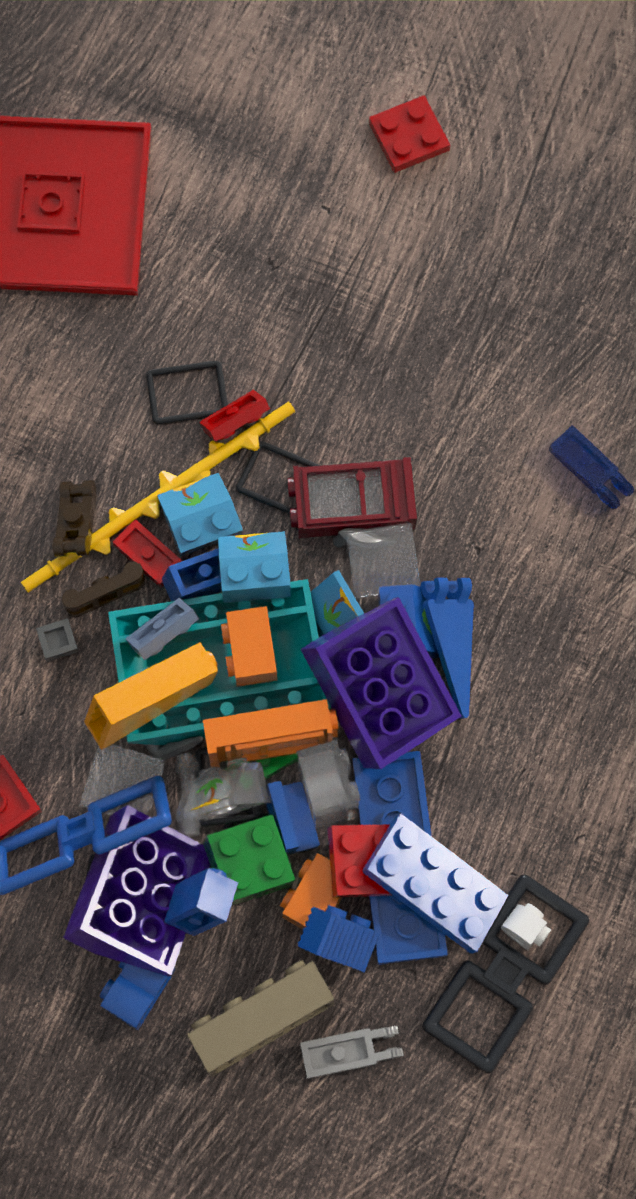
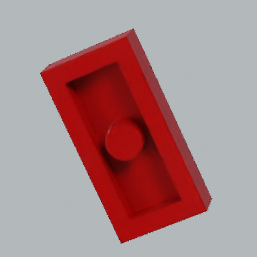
M252 390L199 423L204 432L216 442L229 438L235 433L236 429L244 424L259 420L262 414L268 411L270 407L263 396Z
M136 519L113 541L114 547L131 562L139 563L142 566L143 573L160 588L164 586L162 577L168 566L182 562L176 554Z

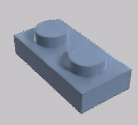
M178 598L125 639L131 648L141 658L146 660L150 656L158 654L164 645L177 635L187 632L191 625L199 618L190 606Z

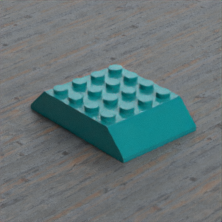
M308 579L290 582L291 597L224 603L223 595L219 593L183 599L194 610L199 619L191 625L187 632L177 635L164 645L158 654L150 656L146 660L141 658L131 648L125 638L174 601L108 612L119 683L198 643H201L206 651H210L217 662L218 672L212 684L128 734V744L167 745L170 742H179L192 737L201 736L203 739H206L203 720L327 699L300 650L319 638ZM267 606L277 681L237 687L236 677H228L226 657L232 656L231 643H223L221 624L227 623L226 612Z

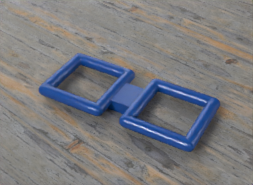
M154 776L90 803L87 813L70 820L67 816L61 815L1 840L0 895H5L70 868L74 864L73 851L92 844L93 851L96 854H103L168 827L172 822L164 779L161 776ZM152 792L157 816L105 837L102 813ZM57 832L59 857L8 877V852Z

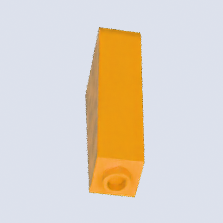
M198 643L94 695L84 723L100 749L103 750L212 684L218 672L216 659L210 651H206L202 644Z

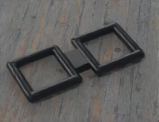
M526 874L520 875L508 892L506 901L482 942L486 947L497 953L487 971L470 960L463 961L422 1023V1028L425 1032L487 1074L495 1070L533 1011V1004L516 992L525 976L528 974L542 985L550 984L589 924V917ZM526 891L573 922L544 968L497 937L502 929L501 926L515 909ZM469 977L516 1008V1011L487 1056L439 1024Z

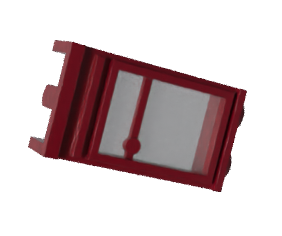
M404 457L400 460L309 467L293 466V477L287 478L289 497H295L296 508H290L291 528H298L299 538L336 536L339 531L347 528H363L373 532L416 529L417 514L411 457Z

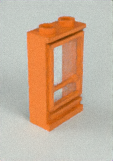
M327 699L203 720L211 768L220 767L219 762L227 761L228 765L233 764L232 760L238 759V763L320 750L324 749V744L327 745V749L332 748L333 738L338 737L336 710H329Z

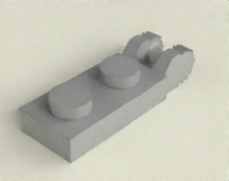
M391 1026L371 1031L370 1028L300 1042L307 1079L376 1065L378 1061L404 1056L402 1048L397 1047L377 1053L374 1052L372 1040L394 1037L399 1034L398 1027Z

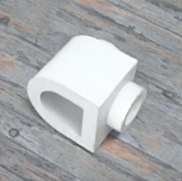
M529 903L526 906L518 904L501 926L502 930L511 939L527 951L534 943L540 946L551 931L546 926L547 922L542 919L544 917L543 913Z

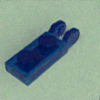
M573 425L550 445L549 451L594 494L597 493L600 500L612 510H616L621 504L618 497L605 486L608 481L611 480L614 487L626 495V497L635 492L632 484L618 471L619 468Z

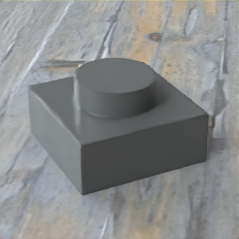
M68 618L36 628L47 662L79 652Z

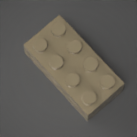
M303 960L297 962L285 970L286 977L275 983L272 978L255 987V995L243 1001L240 996L222 1007L224 1010L223 1014L214 1019L207 1015L191 1025L193 1031L187 1035L211 1077L334 1006V997L313 961L307 965Z

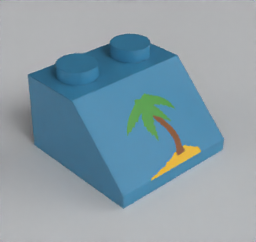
M219 473L157 495L180 557L218 543V537L242 534L243 528Z
M285 531L218 537L224 603L291 597Z
M339 570L332 573L310 592L317 631L320 637L364 614Z

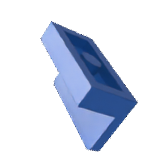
M281 781L267 784L262 791L268 815L273 814L286 854L291 855L317 848L320 843L303 784L297 782L282 786Z

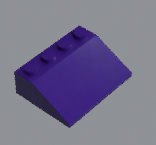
M399 597L327 632L300 649L331 708L336 710L337 719L364 768H384L462 717Z
M127 805L110 815L104 830L105 837L152 817ZM168 826L106 853L95 854L63 938L94 954L165 976L172 975L186 932L164 921L176 884L210 867L204 845Z

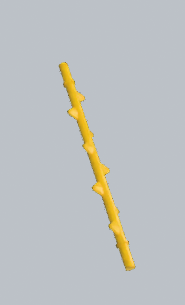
M286 402L266 417L260 418L257 423L226 444L215 442L214 440L209 443V455L178 476L164 470L159 473L160 488L127 511L114 507L109 510V523L92 534L90 551L94 550L108 555L111 553L110 537L143 515L154 519L160 516V502L157 495L210 476V469L242 448L257 451L259 449V436L265 432L269 433L271 428L295 413L294 407L290 402ZM67 553V556L57 557L53 561L49 560L47 565L21 581V584L29 593L52 576H58V572L82 556H78L77 553Z

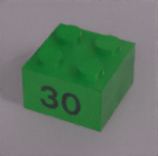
M273 814L207 835L203 842L211 868L222 870L227 874L228 878L238 882L231 906L288 888L295 881Z

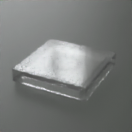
M411 522L345 532L356 599L378 595L379 587L411 584L420 586Z
M114 744L103 750L98 745L79 806L88 808V805L94 801L154 776H161L166 761ZM151 792L108 810L104 814L112 815L129 805L149 816L154 800L153 794Z

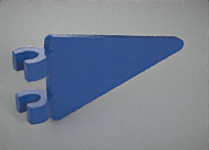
M434 578V581H422L420 586L421 592L427 599V601H424L423 606L450 693L462 716L460 719L467 718L469 716L474 609L473 601L468 598L472 591V582L470 578H457V581H448L447 578Z

